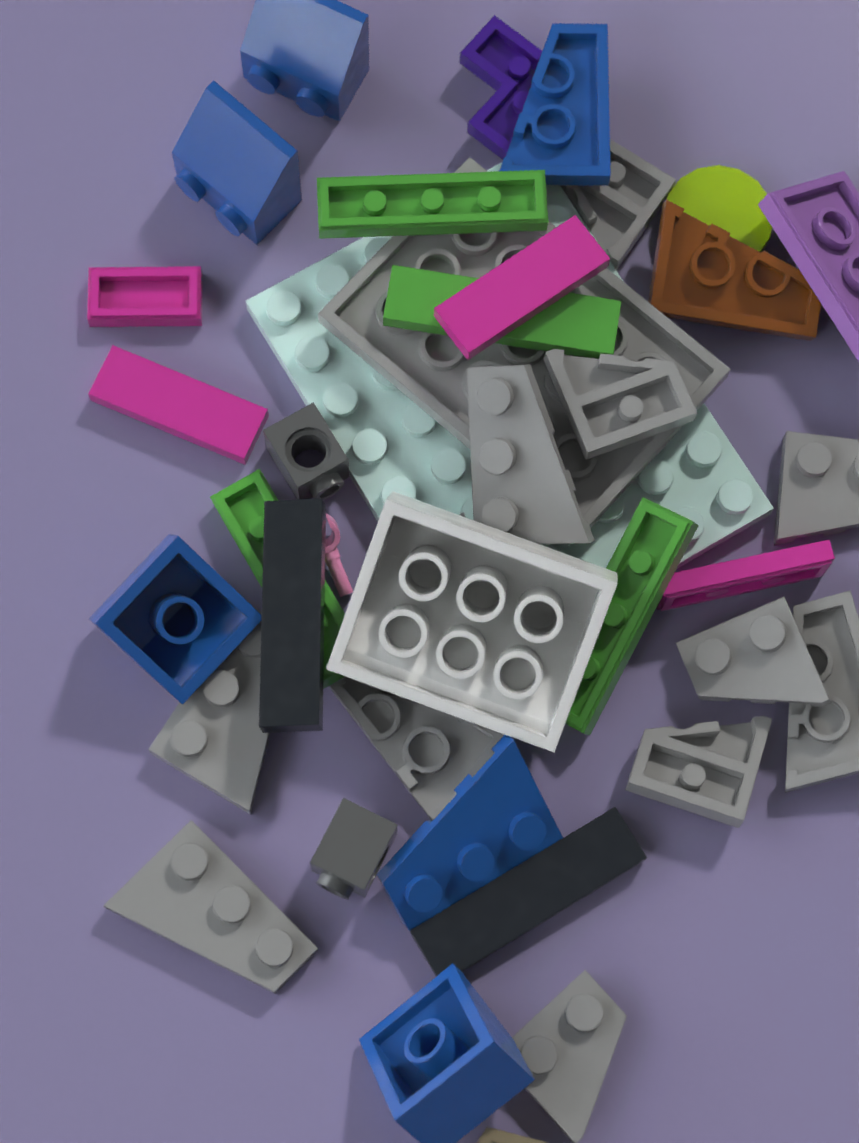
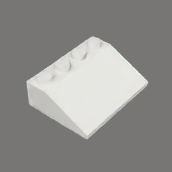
M393 491L384 503L326 669L555 752L617 587V572Z

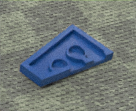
M552 23L522 113L518 117L513 138L499 171L545 170L546 185L609 186L611 164L608 24Z
M504 734L493 746L492 750L495 753L473 777L468 774L454 789L457 795L433 821H425L376 874L402 923L409 931L563 838L515 741L510 736Z

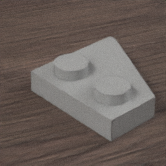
M785 597L676 643L695 691L701 700L729 702L734 699L749 700L751 703L776 704V702L805 703L815 707H824L832 704Z
M757 716L753 717L751 722L721 726H719L718 721L695 723L687 729H678L674 726L645 729L640 739L625 790L740 828L745 819L772 718Z

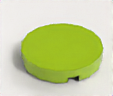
M721 165L697 168L680 178L667 196L668 201L684 208L683 212L709 226L714 224L730 233V237L759 252H763L768 245L772 226L758 206L767 193L756 179L740 169Z

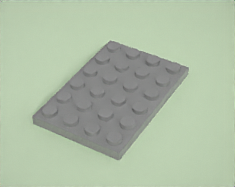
M469 157L454 173L488 171ZM548 221L547 231L392 236L318 313L319 323L469 449L467 367L530 364L555 430L553 437L565 470L569 469L576 488L574 494L584 522L588 521L591 529L684 425L586 460L545 365L544 356L546 351L493 343L467 360L449 336L383 326V315L392 265L480 278L556 228V226ZM607 268L570 292L622 301L614 355L624 356L632 361H642L646 358L675 361L696 411L728 377L731 370L728 366Z

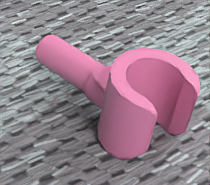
M326 514L332 533L325 539V563L328 566L339 596L343 597L352 593L353 589L340 560L341 556L337 548L341 537L338 525L332 516Z

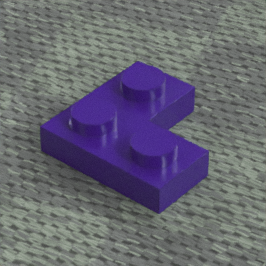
M494 15L460 52L459 63L496 90L490 99L470 119L467 125V133L503 160L508 152L518 117L522 113L531 88L532 79L542 50Z

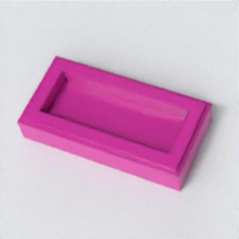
M201 266L89 267L87 311L89 326H202L203 274Z

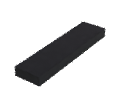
M322 498L264 501L259 728L263 733L323 731L326 505Z
M613 807L410 930V934L436 977L453 963L463 972L644 862L647 856L616 807Z

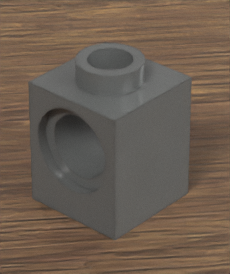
M314 402L263 430L266 449L297 500L322 498L325 500L343 488L345 485L343 480L349 478V460ZM310 449L319 451L325 457L318 466L312 468L302 467L294 461L299 453Z
M343 797L310 861L311 870L320 875L316 884L346 900H349L352 892L365 898L397 836L398 824Z

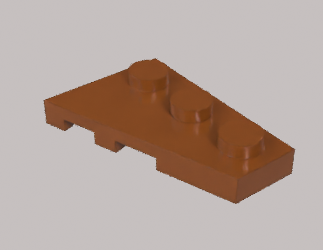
M668 200L663 203L648 300L651 305L668 318L812 341L816 338L821 302L798 268L766 251L759 252L730 237V233L714 224L709 226L683 212L684 208Z

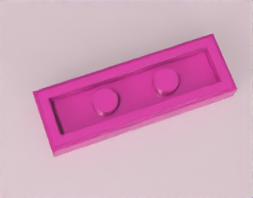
M574 215L434 308V317L465 358L469 360L609 266L610 257L579 218Z
M112 345L88 393L90 400L244 465H246L269 417L267 408Z
M830 540L675 572L656 608L657 610L665 611L822 577L835 559Z

